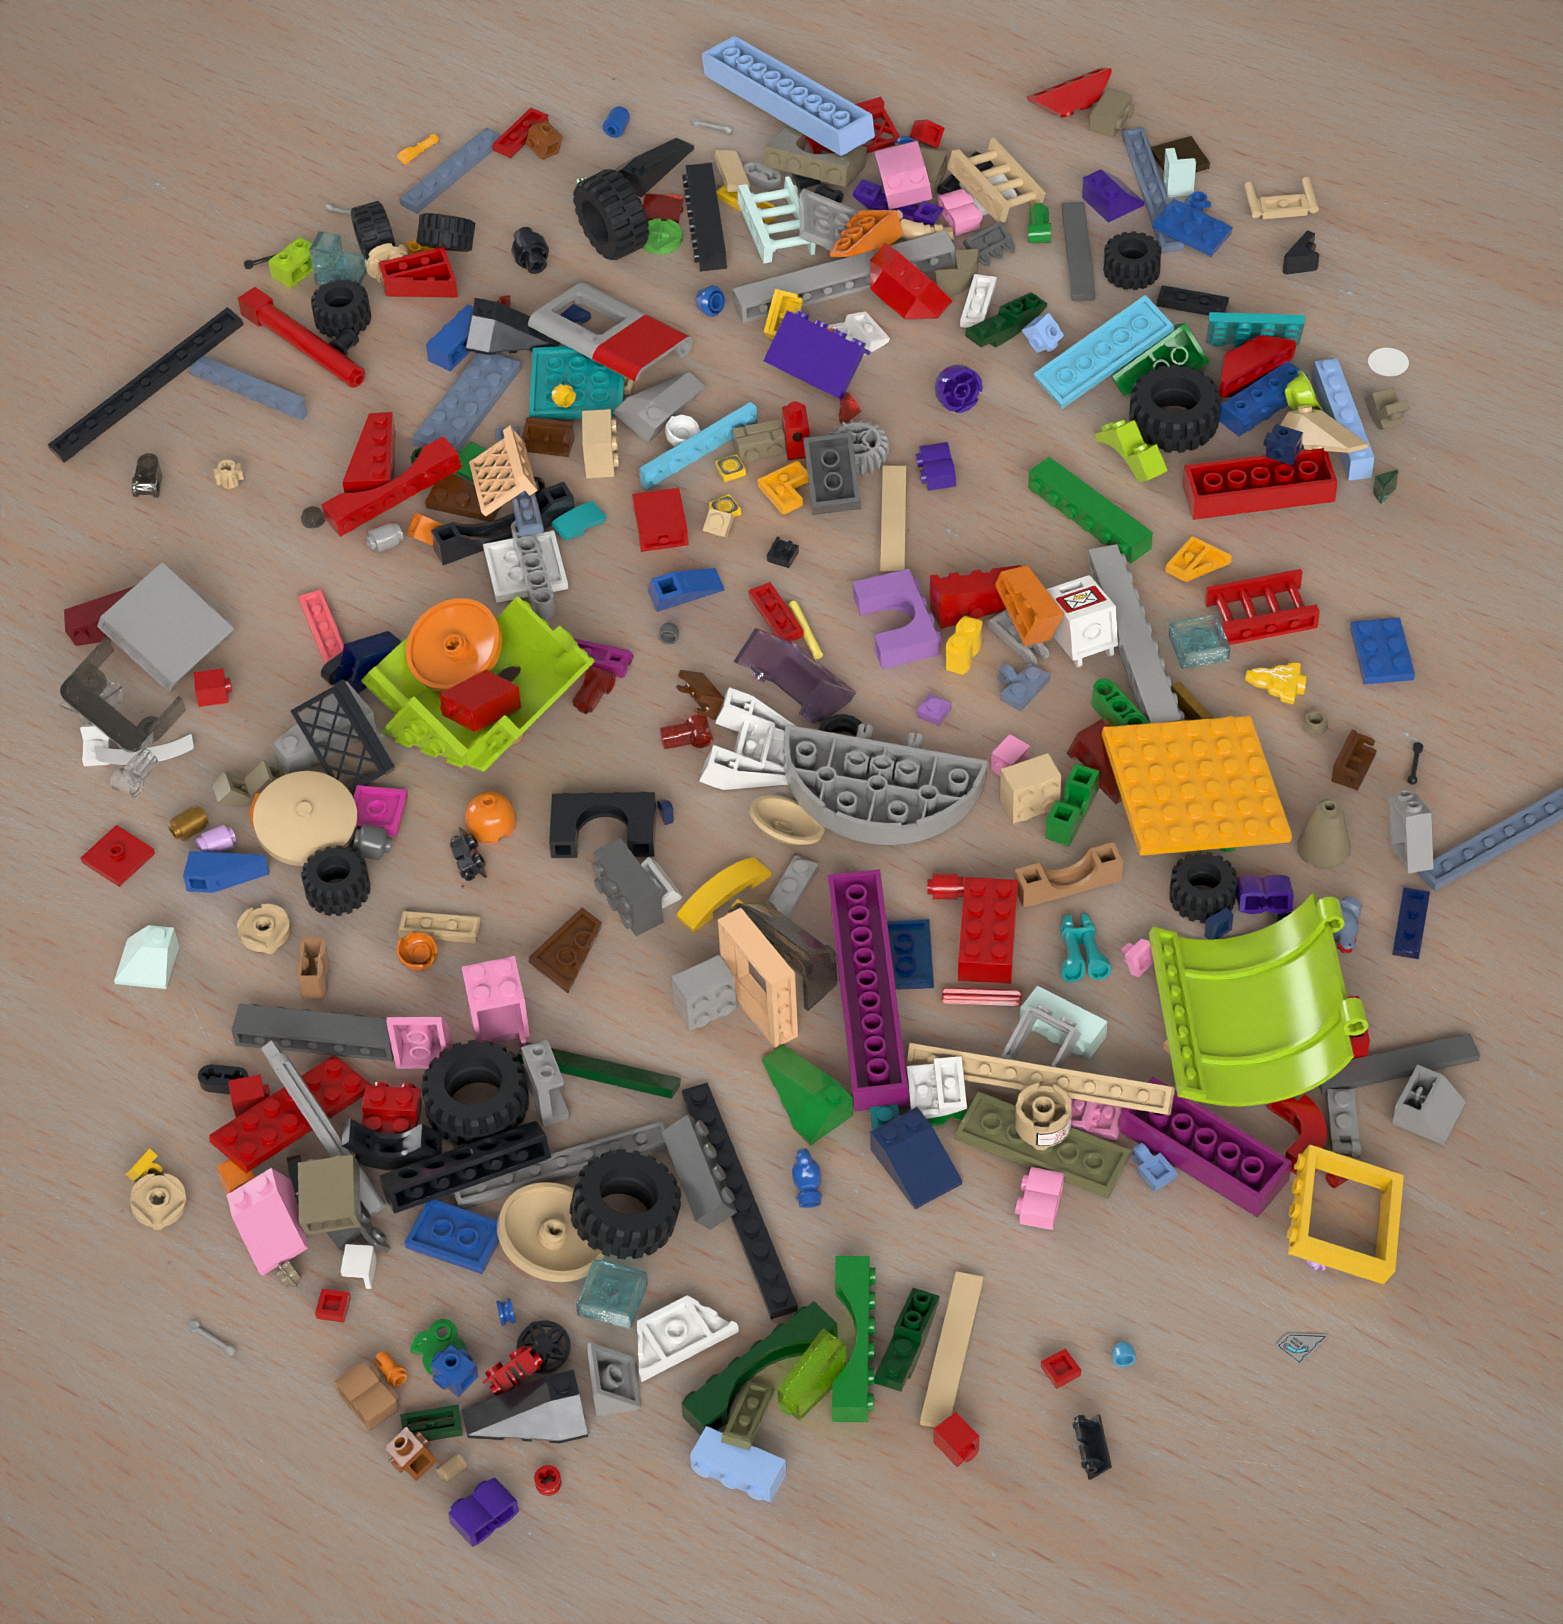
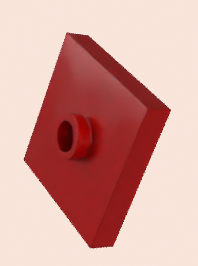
M116 825L80 858L84 865L120 887L154 856L155 852L154 848Z

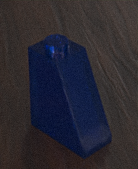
M385 631L344 644L335 684L344 679L359 694L367 688L361 680L402 641L391 632Z

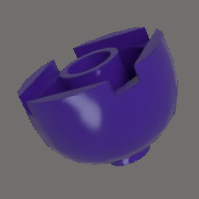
M964 365L946 367L936 378L934 386L936 398L947 410L955 411L956 413H963L975 406L979 400L977 399L979 391L982 392L983 389L982 379L978 373Z

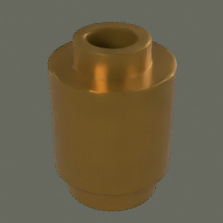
M190 807L170 819L171 826L168 828L176 840L185 841L205 829V825L209 823V820L201 807Z

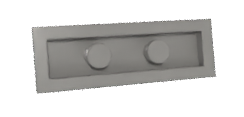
M794 856L762 909L761 918L785 927L819 871L818 864Z

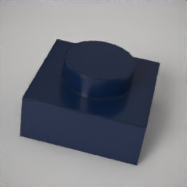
M1228 908L1211 914L1206 920L1204 936L1208 940H1214L1232 931L1234 914Z

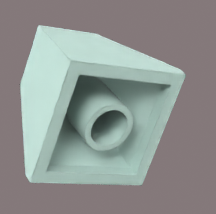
M148 925L129 937L114 979L115 984L167 989L179 950L175 929L172 927Z

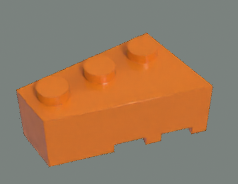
M1028 565L1002 571L995 583V587L1024 647L1051 640L1064 616V612Z

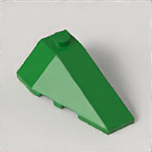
M1180 323L1174 325L1173 332L1117 370L1111 377L1122 395L1125 396L1131 394L1133 385L1137 383V380L1142 375L1146 376V373L1152 369L1158 370L1160 366L1171 367L1172 365H1178V367L1183 368L1188 366L1196 371L1210 361L1187 324Z

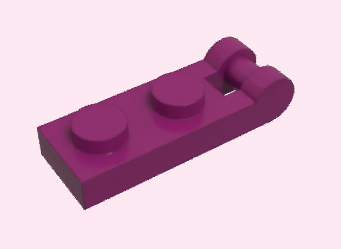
M574 639L578 643L579 648L586 651L595 660L589 668L610 672L619 678L626 676L628 671L627 665H630L634 658L632 652Z

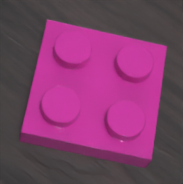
M357 785L353 797L357 808V829H360L364 824L384 827L387 830V835L398 836L408 798L407 790Z

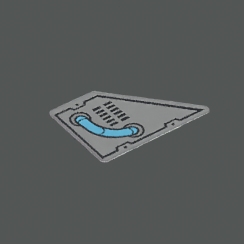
M1287 1333L1276 1346L1297 1363L1301 1364L1328 1338V1335Z

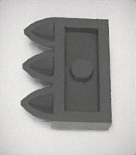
M1001 220L963 241L966 249H978V261L986 266H990V255L997 259H1002V248L1010 253L1015 251L1014 241Z

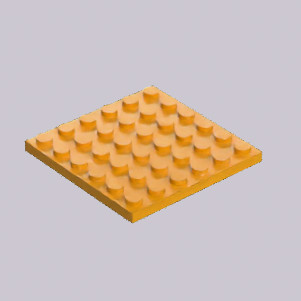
M1251 715L1103 727L1102 737L1140 856L1291 842L1292 833Z

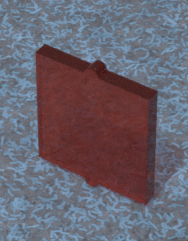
M645 194L642 207L645 209L646 219L648 221L661 218V221L670 219L679 223L681 213L684 211L682 207L684 197L683 195Z

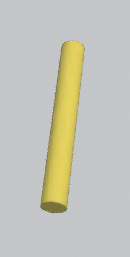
M791 601L788 606L804 630V639L814 659L822 658L823 653L798 602Z

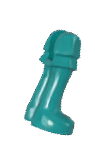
M1080 913V927L1073 928L1070 914L1063 915L1061 919V938L1067 948V958L1061 966V976L1066 982H1077L1085 974V961L1079 947L1081 944H1084L1086 950L1089 977L1093 980H1102L1111 974L1110 962L1098 948L1095 939V924L1088 913Z

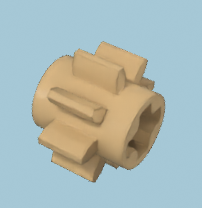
M223 460L219 462L218 469H213L217 486L222 484L226 489L235 488L238 486L239 480L244 479L240 463L235 464L232 460Z

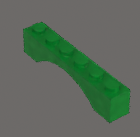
M835 1256V1295L844 1304L852 1317L856 1330V1342L850 1360L832 1384L833 1422H868V1411H874V1393H868V1385H874V1368H869V1360H874L875 1346L874 1342H869V1334H875V1317H869V1310L875 1309V1292H870V1285H875L876 1267H870V1256Z

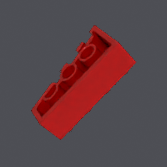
M393 412L368 414L342 481L344 493L368 491L394 480L396 430Z
M1022 565L992 568L990 572L986 573L981 572V570H972L969 575H959L958 572L949 573L948 577L940 578L938 574L930 575V610L940 629L957 625L964 616L978 619L1006 610L995 587V583L1002 571L1022 567Z

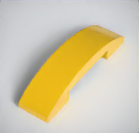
M755 857L741 860L722 870L700 887L677 912L676 918L694 933L713 919V911L747 886L754 889L770 877L772 872Z

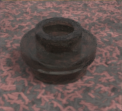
M308 507L302 513V525L310 529L318 528L324 524L325 515L318 507Z

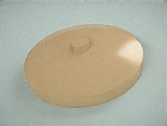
M315 771L293 772L274 780L262 791L253 811L254 831L262 848L273 858L294 866H303L304 863H308L307 858L310 855L315 856V852L319 849L323 851L328 846L336 848V845L342 846L343 849L348 847L355 835L358 823L356 804L349 790L337 779Z
M551 1182L534 1183L518 1189L505 1201L497 1222L498 1239L508 1258L524 1272L546 1281L570 1282L588 1276L603 1261L605 1255H602V1251L590 1248L587 1245L588 1241L581 1240L577 1234L578 1229H575L572 1225L570 1203L574 1188Z

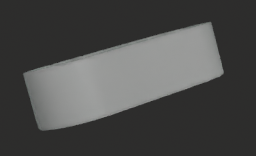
M749 162L744 165L743 169L749 183L769 191L778 190L782 186L781 173L778 170L766 167L758 162Z

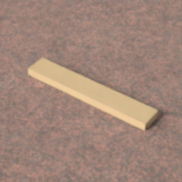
M883 466L880 575L905 570L906 466Z
M957 1271L955 1273L920 1418V1425L935 1428L953 1414L984 1283L983 1276Z

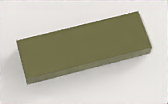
M747 1381L722 1434L721 1442L750 1450L774 1397L775 1389Z

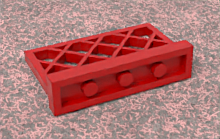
M882 97L855 104L871 113L873 120L881 117L884 120L882 125L873 122L874 129L879 130L877 136L870 139L873 141L871 145H861L867 147L866 154L894 146L895 141L900 138V135L884 109ZM885 132L891 134L893 138L884 139L881 138V135ZM806 136L805 140L813 154H821L823 150L834 153Z

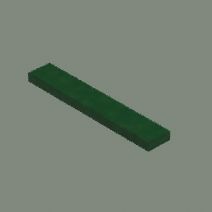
M526 1042L524 1046L530 1045L532 1043ZM551 1048L559 1070L563 1074L669 1099L673 1098L680 1087L681 1078ZM520 1050L517 1058L519 1062L524 1064L522 1050Z

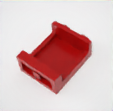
M679 488L632 494L633 511L638 528L641 552L689 545L687 524Z

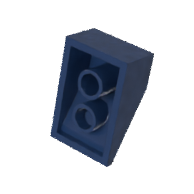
M918 1107L870 1131L871 1151L914 1209L962 1185V1180L934 1128Z

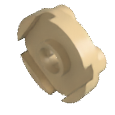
M392 243L383 244L372 249L369 252V258L365 259V267L368 274L381 283L378 262L409 255L408 250L401 244H399V247H393Z
M261 904L262 908L253 910V907L247 909L240 916L237 923L241 944L252 951L264 952L266 954L275 953L278 947L288 940L291 933L290 920L285 910L274 904ZM269 925L268 930L260 931L259 927Z
M155 1173L148 1174L139 1179L132 1188L130 1198L134 1217L143 1225L150 1226L154 1230H162L165 1226L175 1223L183 1215L187 1207L183 1184L173 1175L165 1173L164 1176H155ZM154 1196L157 1198L165 1197L164 1203L161 1205H154L152 1198Z

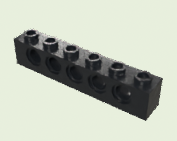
M533 1121L379 1175L385 1199L395 1214L551 1159L552 1157L545 1132L537 1121Z

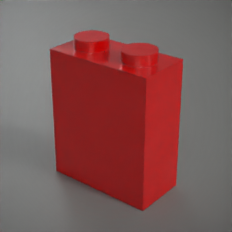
M487 670L440 693L442 716L473 732H477L500 720L504 715L507 716L521 708L519 686Z

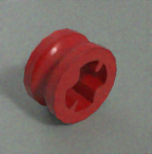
M545 1465L535 1472V1486L540 1494L550 1496L560 1490L562 1485L561 1476L556 1467ZM549 1476H552L553 1481H549L547 1485H544L543 1480H547Z

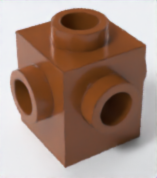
M548 121L530 127L526 144L543 160L559 153L563 137Z
M407 1427L385 1447L392 1455V1458L388 1461L399 1473L405 1470L415 1481L438 1461L427 1449L431 1445L420 1432L414 1435Z

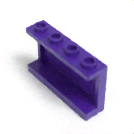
M787 310L763 361L838 399L848 402L851 394L846 392L863 355H870L871 351L865 349L866 343L856 338H853L851 342L845 339L846 333L837 329L831 332L827 330V324L817 319L814 323L808 321L810 316L799 310L795 314Z

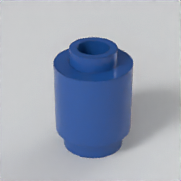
M618 106L609 112L603 123V130L608 136L617 138L623 134L630 121L628 110Z

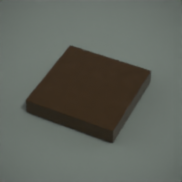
M1192 136L1151 147L1154 159L1163 172L1165 149L1175 148L1177 160L1194 158L1196 161L1195 173L1210 168V162Z

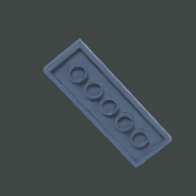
M477 353L414 434L412 444L424 447L444 436L456 451H460L521 371V362L499 354L485 355Z

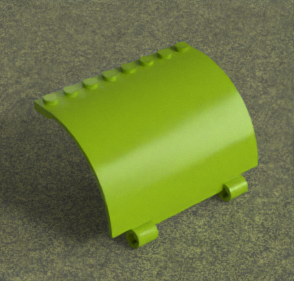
M1312 893L1302 905L1280 921L1253 933L1226 939H1189L1178 937L1177 932L1153 927L1148 934L1178 1097L1221 1106H1253L1274 1103L1316 1088L1335 1076L1354 1058L1349 1035H1360L1368 1029L1369 1025L1363 1001L1358 998H1347L1333 933L1340 931L1345 925L1340 901L1337 898L1324 897L1318 901L1317 894Z

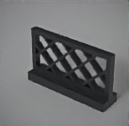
M344 679L330 689L290 710L327 775L335 778L331 770L337 771L335 779L338 781L341 773L355 776L353 786L348 788L350 793L355 792L357 785L366 786L395 770L393 762ZM331 694L338 701L336 712L321 708L323 699ZM319 702L318 707L312 706L315 703ZM340 706L345 714L339 713ZM306 708L317 711L314 724L303 722L298 713ZM320 712L334 715L331 729L316 725ZM337 717L349 720L351 726L348 734L334 730ZM306 727L312 728L311 734ZM315 729L330 733L326 746L314 742L313 735ZM353 729L358 736L351 735ZM333 734L347 737L344 751L329 747ZM350 738L362 742L364 747L361 755L347 752ZM318 748L325 750L324 756ZM328 751L342 754L339 768L329 766L325 761ZM365 751H367L370 758L364 757ZM345 756L360 759L357 773L342 769ZM363 760L374 763L378 772L371 776L359 774ZM358 777L364 779L361 782L357 783Z

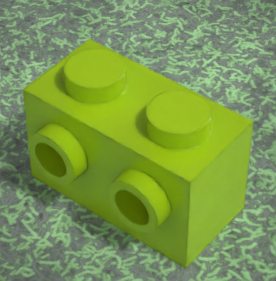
M302 237L297 238L268 261L271 277L290 289L322 265L319 247Z

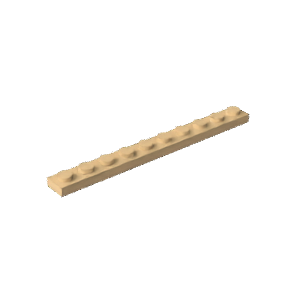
M913 1043L909 1044L906 1070L907 1066L934 1064V1059L961 1056L964 1080L1020 1090H1024L1035 1083H1040L1039 1086L1049 1087L1057 1085L1072 1099L1171 1115L1175 1087Z

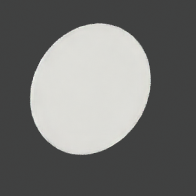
M1380 348L1369 355L1368 365L1377 374L1397 376L1407 370L1409 360L1403 352L1397 349Z

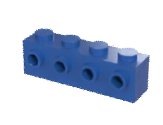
M1289 361L1274 369L1221 404L1219 422L1240 437L1247 431H1251L1262 421L1268 420L1274 413L1288 406L1285 389L1287 384L1298 376L1297 372L1300 369Z

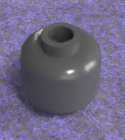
M364 824L355 831L352 849L358 851L363 858L380 860L384 852L389 853L392 838L387 837V830L384 827Z

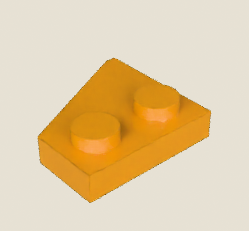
M1192 536L1166 564L1165 572L1188 582L1229 565L1232 562V555Z

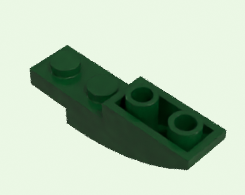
M1030 292L1000 306L997 315L966 328L965 337L979 347L991 344L996 348L1022 332V329L1045 310L1047 303Z
M912 1288L894 1326L893 1337L875 1373V1384L902 1392L907 1379H910L924 1347L940 1300L939 1295Z

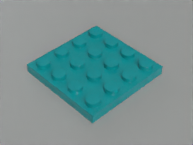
M1209 312L1206 343H1211L1213 347H1223L1225 343H1232L1234 347H1240L1246 341L1264 335L1292 339L1297 342L1296 346H1299L1305 325V315Z
M568 346L533 348L529 417L550 420L582 419V411L610 409L611 417H617L613 412L624 402L625 376ZM559 384L570 385L576 393L574 402L567 408L557 406L552 399V390Z

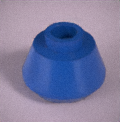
M709 286L701 289L695 299L696 306L708 317L717 316L725 304L722 290L718 286Z

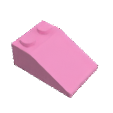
M918 141L875 151L889 210L932 199L931 187Z
M387 1017L386 1022L396 1069H429V1063L433 1058H439V1053L446 1048L448 1050L452 1049L453 1041L450 1026L442 1017Z
M270 1168L227 1194L232 1218L261 1275L268 1273L278 1267L279 1264L285 1263L308 1249L304 1231L299 1223V1209L291 1179Z

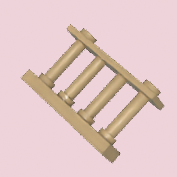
M995 138L990 139L988 150L985 153L967 158L960 149L954 150L951 153L947 167L948 170L997 222L1000 220L1002 223L1006 222L1009 209L1027 202L1032 206L1035 203H1043L1046 192ZM991 161L996 167L980 172L974 165ZM1002 174L1009 180L994 186L988 181L989 178ZM1014 188L1022 194L1010 199H1005L1001 195L1002 192Z

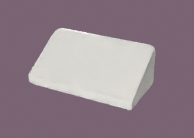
M648 857L641 864L661 891L662 909L684 897L658 862Z

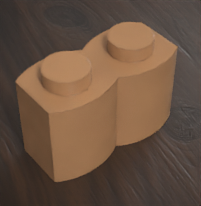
M304 937L299 945L301 960L296 969L303 999H322L327 991L326 975L330 967L325 940L323 937Z
M362 1361L335 1380L334 1383L336 1391L342 1400L353 1410L364 1426L371 1431L398 1412L397 1401L399 1398L390 1385L385 1387L380 1382L382 1378L374 1366L368 1367Z

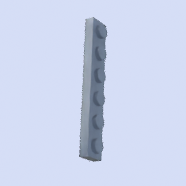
M486 127L400 198L401 206L416 214L419 213L492 153V144L501 135Z
M205 356L189 367L190 374L195 377L202 378L233 393L245 396L252 401H257L269 408L286 413L288 416L303 420L308 415L304 397Z

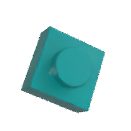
M898 1105L870 1107L872 1130L898 1117Z

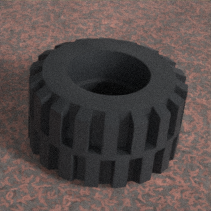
M379 201L352 208V224L364 259L367 260L369 252L380 245L392 243L393 247H395L388 216Z
M424 213L419 216L416 242L421 246L430 248L444 247L445 250L469 252L472 251L476 223L470 219L456 216Z
M1131 231V233L1122 232L1121 235H1114L1113 239L1110 238L1104 249L1103 271L1105 278H1108L1109 283H1114L1115 287H1123L1124 290L1147 288V285H1153L1155 280L1159 278L1162 250L1159 242L1154 240L1152 236H1146V233L1143 232L1136 233V231Z
M338 279L334 282L329 281L326 285L322 284L318 290L314 291V296L311 297V306L315 326L319 329L320 333L327 334V337L330 338L334 336L337 339L344 328L352 329L358 335L360 334L359 331H364L366 325L370 324L371 311L368 294L365 288L360 286L358 282L352 283L351 280L346 279L342 281V279Z
M336 845V848L328 846L323 851L317 850L315 856L310 855L307 858L308 863H304L301 877L306 899L312 908L315 907V911L319 913L324 911L327 916H331V914L342 916L344 912L347 914L352 913L354 908L358 910L362 906L361 902L367 901V894H370L371 890L366 862L363 857L361 858V854L358 851L353 852L350 847L343 849L340 845ZM334 879H344L337 883H328Z
M1195 852L1194 856L1191 854L1185 855V860L1179 859L1177 866H1174L1172 869L1169 899L1170 903H1173V909L1179 911L1181 917L1187 916L1189 921L1192 922L1200 920V923H1206L1207 918L1211 914L1220 912L1225 908L1232 911L1233 905H1235L1238 882L1235 868L1231 867V863L1228 860L1223 861L1222 856H1213L1211 852H1207V854ZM1206 885L1211 887L1212 889L1202 890L1194 886Z

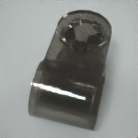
M147 453L138 458L135 475L132 479L133 497H139V495L159 497L162 471L156 455Z

